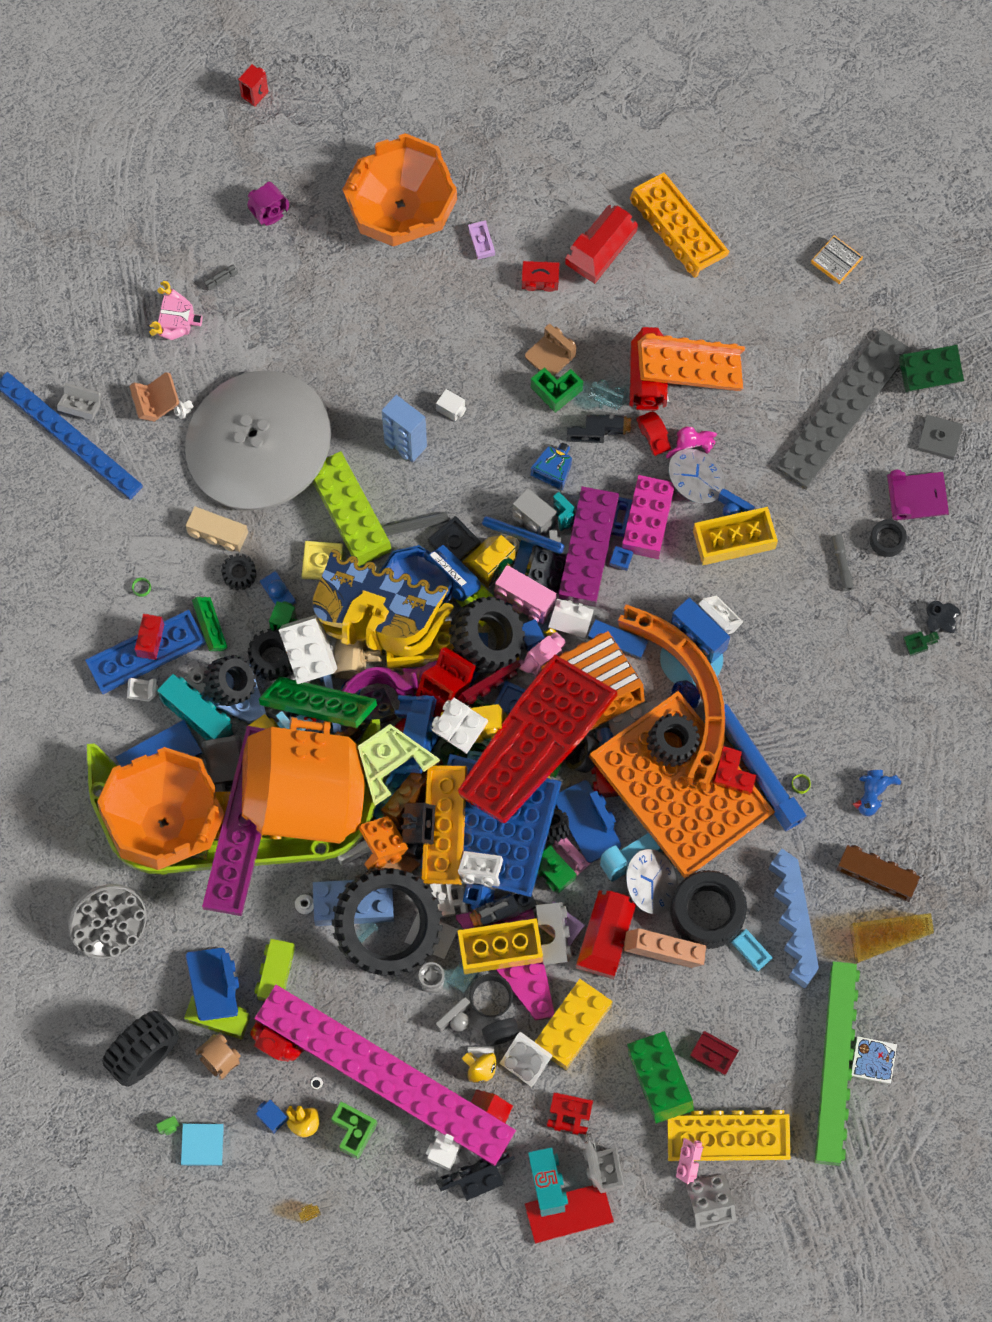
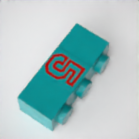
M552 1148L528 1152L541 1217L565 1212V1205L568 1204L566 1192L562 1193L561 1185H564L562 1173L557 1172L556 1166H560L558 1154H553Z

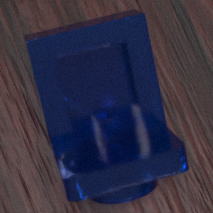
M687 680L677 681L672 686L670 696L679 691L692 708H698L701 696L697 686Z

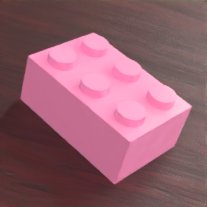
M508 565L496 581L494 597L496 599L504 600V604L506 602L513 605L512 609L520 614L524 613L530 620L536 619L537 623L541 624L545 622L554 608L557 594Z

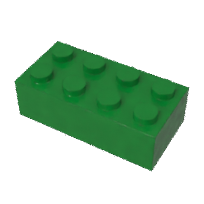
M663 1031L628 1043V1055L655 1124L694 1111L693 1099L666 1032Z

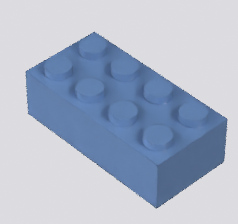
M395 395L382 409L384 442L389 448H395L403 459H409L411 462H414L427 447L426 419L415 408L398 395Z
M354 880L313 882L315 926L332 925L331 919H334L335 916L333 907L337 906L339 901L337 897L339 893H343L346 889L344 886ZM393 888L377 889L365 896L355 912L354 924L394 922Z

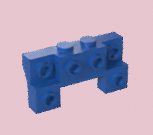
M398 695L400 705L399 710H395V714L398 718H406L403 734L427 751H431L432 733H434L432 731V723L434 721L433 715L436 699L434 696ZM412 757L390 773L405 774L406 772L422 774V769L414 757Z

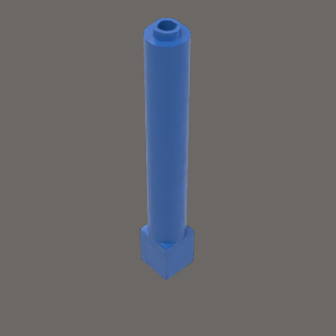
M725 704V736L735 750L742 752L741 760L749 772L756 775L755 781L775 809V817L785 832L801 824L807 815L794 797L790 798L728 704Z

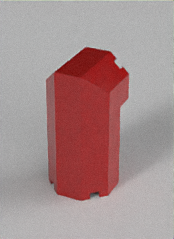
M608 205L585 234L582 233L570 248L572 254H567L565 265L595 284L635 235L638 229L637 222L634 221L633 223L630 220L632 218L631 214L618 205H614L613 208H611V205Z
M642 327L631 341L629 406L633 407L634 404L638 410L656 411L659 410L660 405H663V408L667 407L668 383L641 380L638 341L649 333H653L656 336H663L658 327Z
M599 890L576 968L614 980L623 952L622 949L625 945L626 931H629L636 904L634 901L632 903L629 902L630 897L613 891H606V894H602L603 890Z

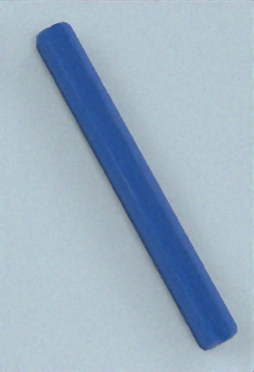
M487 516L482 521L483 526L559 554L563 552L564 544Z

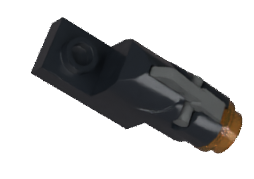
M599 410L595 415H586V428L580 426L567 427L566 442L604 443V434L608 436L626 435V433L631 432V418Z
M511 893L472 910V913H469V917L474 928L484 927L499 921L503 923L535 909L537 903L533 895L528 897Z

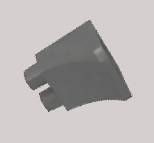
M230 736L202 742L208 774L215 785V792H226V786H232L242 748L240 736Z

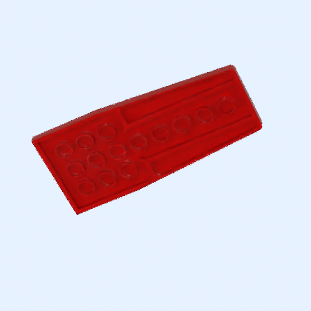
M554 654L519 698L501 725L502 728L494 735L459 787L458 793L460 797L499 822L506 823L583 740L618 695L617 691Z

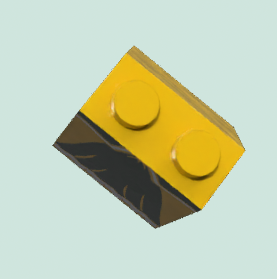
M502 535L488 537L462 563L489 589L498 580L507 565L512 567L515 564V547Z

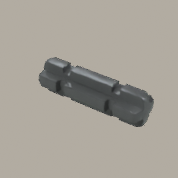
M234 264L227 267V270L224 269L212 276V279L205 280L206 288L212 290L215 288V285L218 286L230 279V276L237 275L238 269Z

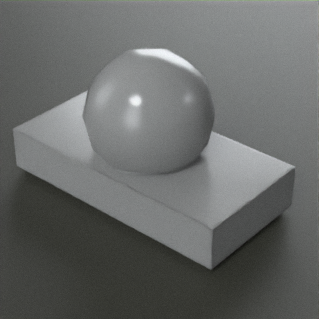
M463 997L436 1022V1028L442 1032L450 1025L452 1029L458 1032L466 1030L469 1026V1018L463 1012L470 1007V1001Z

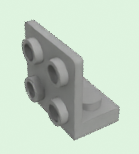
M724 1174L695 1180L686 1184L693 1208L696 1229L736 1221L735 1204Z

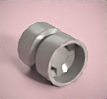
M434 962L425 963L420 968L418 976L421 988L428 993L440 991L445 982L443 968Z

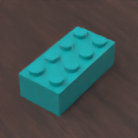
M172 674L157 690L161 702L206 741L233 735L232 724L229 722L230 718L223 712L221 714L215 710L216 706L211 701H204L201 698L202 694L197 689H190L183 677H176Z

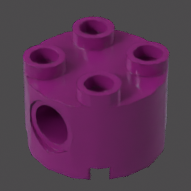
M271 181L266 182L264 186L257 190H252L248 194L247 207L261 225L264 223L268 226L276 223L284 216L282 214L283 211L287 212L289 209L288 199Z

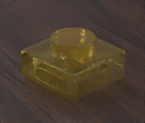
M313 1204L301 1208L302 1212L298 1213L302 1223L321 1215L318 1206H313Z

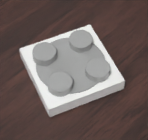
M519 1032L500 1064L532 1087L553 1055L522 1032Z

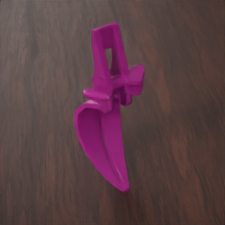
M437 660L417 669L404 668L403 675H399L388 668H368L353 676L341 691L354 694L359 689L368 685L379 683L389 685L398 695L406 696L410 694V696H415L414 692L418 690L423 672L435 666Z

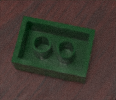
M958 344L899 356L905 393L958 384L964 381Z

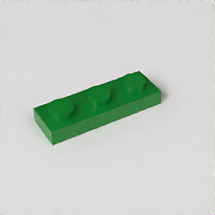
M195 597L192 602L208 650L225 651L228 647L211 597Z

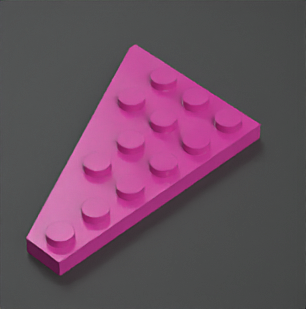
M533 909L503 923L535 919ZM476 911L456 915V921L463 929L482 927L480 923L481 916L477 917ZM499 921V922H496V923H494V924H492V925L503 924V923H501V921ZM543 962L496 969V972L509 982L512 991L535 1021L553 1017L554 1009Z

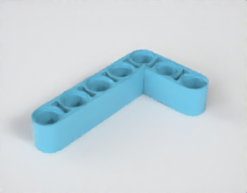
M647 833L622 850H619L617 846L606 850L601 855L600 866L610 881L613 882L627 873L631 859L638 852L645 849H652L658 852L663 850L652 836Z

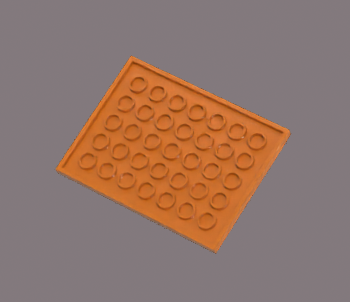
M677 691L590 753L589 758L682 876L686 878L697 872L772 816L775 811L755 786L751 795L713 784L716 770L706 791L701 789V783H699L700 779L705 778V775L700 772L694 779V782H696L695 786L688 784L689 772L702 744L705 723L681 693ZM669 713L672 716L675 713H679V717L687 716L686 720L689 721L691 719L693 721L692 726H697L698 730L696 733H699L700 736L697 740L699 741L697 750L690 759L680 766L677 764L675 767H671V764L664 766L662 761L658 763L656 761L657 758L655 756L652 758L650 755L652 750L647 748L649 744L647 743V737L649 736L650 729L660 717H665ZM671 732L664 733V739L670 746L675 748L682 747V741L676 734ZM703 761L702 764L709 765L711 762Z

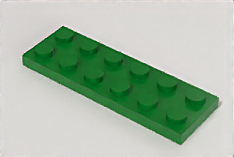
M279 677L258 699L262 706L357 728L377 706L376 699L305 682L297 684L296 680Z

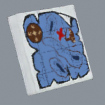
M857 1036L852 1063V1077L890 1085L897 1044Z

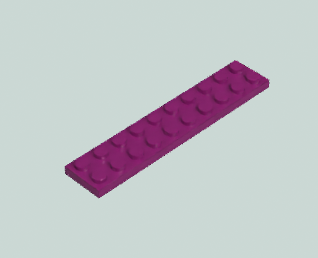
M247 726L202 904L203 910L242 916L262 836L256 830L257 826L250 819L246 820L242 816L243 751L248 736L260 732L264 728Z

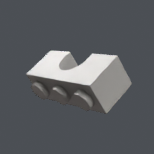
M562 902L536 905L538 925L547 924L555 930L553 942L541 945L543 964L570 962L572 948L571 945L568 946L567 938L570 937L569 926H565V918H567L566 906H563Z

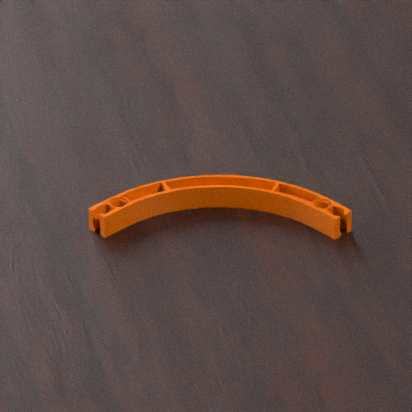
M626 604L624 615H620L618 620L619 628L648 639L667 650L685 667L698 688L705 712V731L698 755L688 775V784L695 786L696 782H694V779L700 772L705 775V778L700 779L699 783H701V789L706 791L718 765L725 734L724 701L716 674L700 648L686 634L664 619ZM627 618H633L635 621L627 620ZM648 623L647 626H641L640 624ZM709 761L711 764L703 765L702 762Z

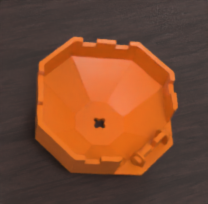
M406 133L398 135V139L392 141L387 139L376 143L375 154L357 160L342 189L359 232L393 247L441 231L457 201V189L441 156L439 146ZM400 201H403L405 207L397 208L396 202L400 203Z
M166 747L157 750V753L147 757V755L131 760V764L124 767L119 765L112 768L97 801L99 813L120 857L156 870L210 849L225 816L216 797L215 785L210 775H208L202 759ZM166 819L169 825H164L163 828L160 827L158 822Z

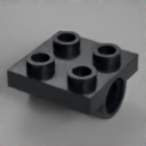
M538 545L533 546L525 576L558 593L566 560Z
M384 688L361 695L374 698L377 702V706L358 726L361 731L367 729L371 720L380 719V724L397 719L395 710Z

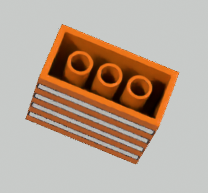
M609 631L600 633L594 639L583 642L577 648L561 654V658L615 689L618 693L591 730L645 702L642 681ZM547 661L543 666H541V670H543V668L547 665L549 661Z

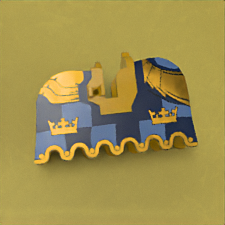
M335 549L331 550L327 565L313 597V609L318 619L322 622L325 633L342 640L341 643L345 645H354L357 641L366 640V644L370 649L380 651L384 649L401 657H412L424 652L432 644L441 626L454 608L450 603H444L440 607L448 591L447 586L439 585L435 590L430 591L429 582L426 579L419 580L416 585H412V579L408 573H404L398 579H394V572L391 568H384L381 573H377L375 563L367 562L363 567H359L357 557L350 556L346 561H341L340 552Z

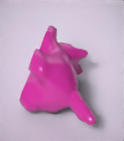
M685 426L677 432V447L669 451L666 458H671L678 451L694 447H701L708 454L715 445L713 438L717 436V433L710 431L697 433L693 427Z

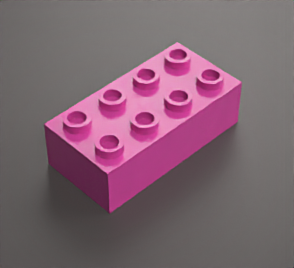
M638 475L623 540V549L633 551L635 555L659 560L675 488L672 482Z

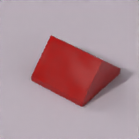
M476 1089L471 1100L472 1104L505 1124L513 1108L512 1104L496 1094Z

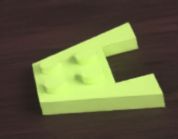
M391 724L358 746L375 806L391 795L381 780L391 771L414 757L423 772L440 761L439 758Z

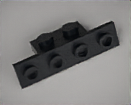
M510 1148L505 1149L496 1166L481 1158L471 1166H463L453 1174L441 1176L436 1181V1184L440 1191L459 1184L466 1201L504 1185L497 1167L514 1160L515 1156Z

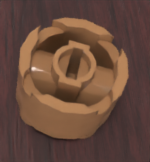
M221 1033L217 1035L212 1034L204 1044L195 1050L196 1055H202L200 1061L215 1077L219 1074V1080H223L233 1068L240 1064L239 1058L241 1057L236 1049H230L225 1044L227 1040Z

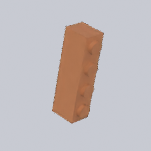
M638 928L626 931L624 951L693 968L704 965L706 945Z

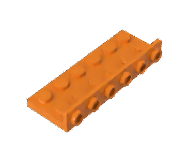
M649 333L638 341L640 378L646 381L741 391L743 389L740 354L745 351V347L734 343L705 342L702 339L695 341L685 337L672 338L669 335L656 336L653 333Z

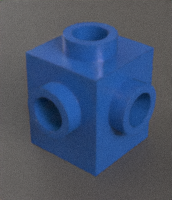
M467 884L462 902L470 904L471 909L475 910V908L493 901L495 890L483 884Z

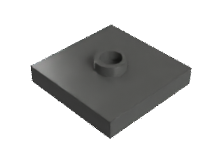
M927 415L917 450L954 460L963 424Z

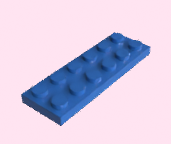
M187 610L164 621V629L156 660L137 657L135 646L138 635H135L85 661L103 695L127 683L130 678L136 679L205 645L206 641L191 612Z

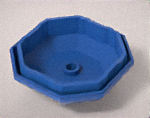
M420 545L392 551L379 573L387 567L393 570L394 579H398L402 574L408 573L411 576L412 585H416L419 580L426 579L429 582L430 591L435 590L439 585L447 586L448 591L440 607L444 603L450 602L453 597L452 585L454 583L428 558V555L432 552Z

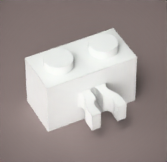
M557 599L549 628L585 638L594 610L582 606L583 604L581 603L579 605L573 604L571 600Z
M436 1130L434 1136L437 1139L434 1144L430 1143L426 1155H429L428 1161L450 1171L461 1145L453 1141V1136L449 1134L445 1136Z

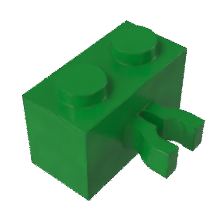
M287 601L276 602L269 619L272 631H275V628L280 629L284 624L297 621L296 610L293 604Z
M551 845L543 851L537 875L539 877L543 876L547 881L546 885L551 891L556 890L559 894L576 879L577 874Z

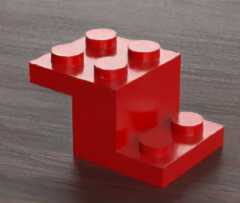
M444 647L440 650L436 665L423 672L416 696H434L436 705L433 716L435 718L437 716L441 717V712H444V704L448 700L452 701L453 698L458 699L462 692L469 689L476 666L447 647Z

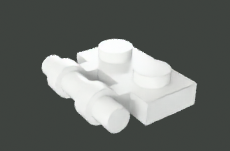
M462 881V885L430 884L433 896L438 898L440 903L437 906L439 911H442L443 917L454 916L455 907H460L461 914L469 913V904L462 902L466 888L465 882ZM452 890H457V900L452 899Z

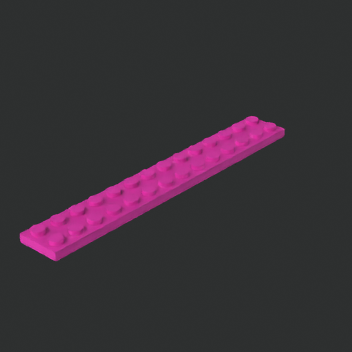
M278 985L274 986L254 1018L441 1134L453 1136V1141L496 1166L516 1133L514 1128Z

